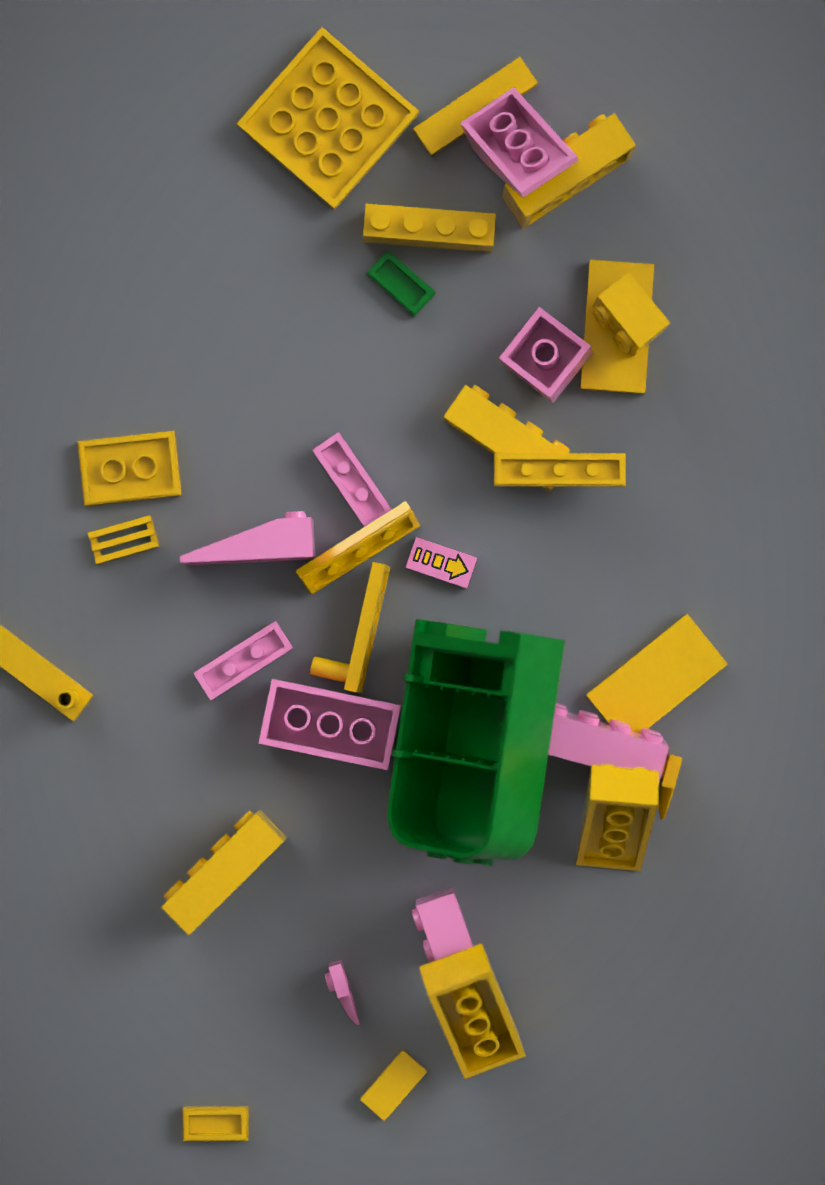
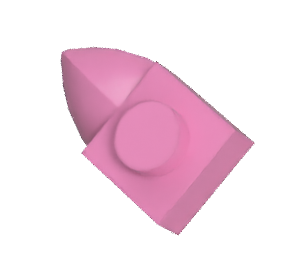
M339 960L329 963L328 968L330 972L324 973L329 992L336 991L337 998L340 1000L347 1015L356 1025H360L343 962Z

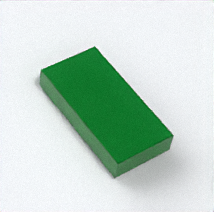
M388 249L366 273L372 281L414 318L436 294L430 286Z

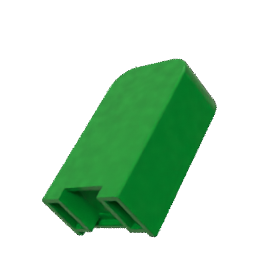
M416 619L408 673L403 676L406 686L396 750H392V756L395 757L387 808V822L391 834L402 845L427 851L428 857L439 859L453 858V862L469 865L476 863L492 866L493 860H516L529 851L537 834L565 640L500 630L499 642L492 643L485 642L487 634L485 629Z

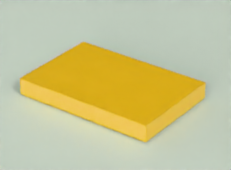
M175 431L77 441L84 506L182 496Z

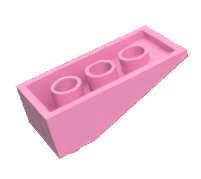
M515 87L460 123L475 153L495 174L522 197H525L579 161L576 154Z
M304 511L285 512V518L275 519L180 556V563L184 565L313 560L315 559L314 521L311 517H306Z

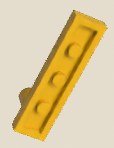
M372 562L350 664L315 656L311 664L310 675L345 683L344 690L363 693L390 566Z
M0 624V667L73 722L76 721L94 695Z

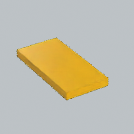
M589 260L583 340L591 346L593 354L581 368L580 390L645 394L649 344L635 356L630 351L624 353L614 341V337L617 335L608 325L604 328L595 318L593 312L596 309L593 305L602 292L628 271L652 300L654 264Z
M685 614L589 691L586 696L608 724L611 719L623 721L630 724L631 731L641 733L642 728H650L727 666L728 663L691 617Z

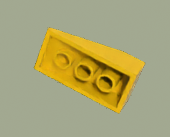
M592 764L585 798L576 865L641 871L658 807L659 771L648 770L644 767L624 768L615 767L612 764Z

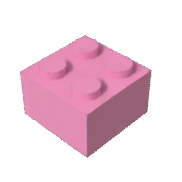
M539 307L502 353L499 360L503 366L551 403H554L593 354V351L588 343Z
M453 887L416 899V908L412 909V916L418 932L424 930L427 939L423 940V947L429 963L473 947Z

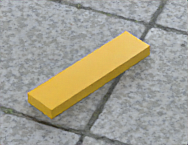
M518 57L414 127L413 131L432 157L465 135L460 124L462 121L513 87L523 96L538 86V82L522 58Z
M494 453V487L626 486V453Z
M405 501L296 570V573L312 595L421 525Z

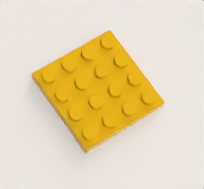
M321 27L237 122V127L335 211L419 115V110Z

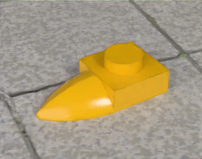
M667 754L659 781L658 810L661 820H664L669 808L683 759L672 754Z

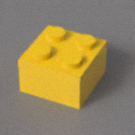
M629 271L602 292L593 305L596 309L593 314L604 328L609 325L617 335L614 337V341L624 353L630 351L633 356L660 336L670 324L669 320Z

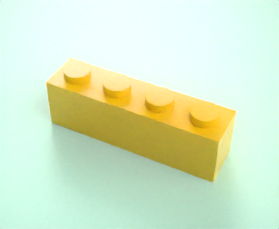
M365 203L364 243L492 253L496 214Z
M465 385L443 417V421L493 455L494 453H569L571 451L556 439L551 443L543 438L542 434L544 431L535 424L527 421L524 425L514 417L517 413L503 403L496 406L487 400L490 395L477 385H473L472 388ZM542 487L549 493L553 489V487Z

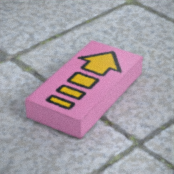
M416 537L406 568L467 589L477 557Z

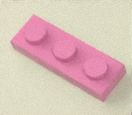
M339 432L312 450L364 527L392 510Z
M274 621L193 674L211 701L292 650L293 646L278 622Z

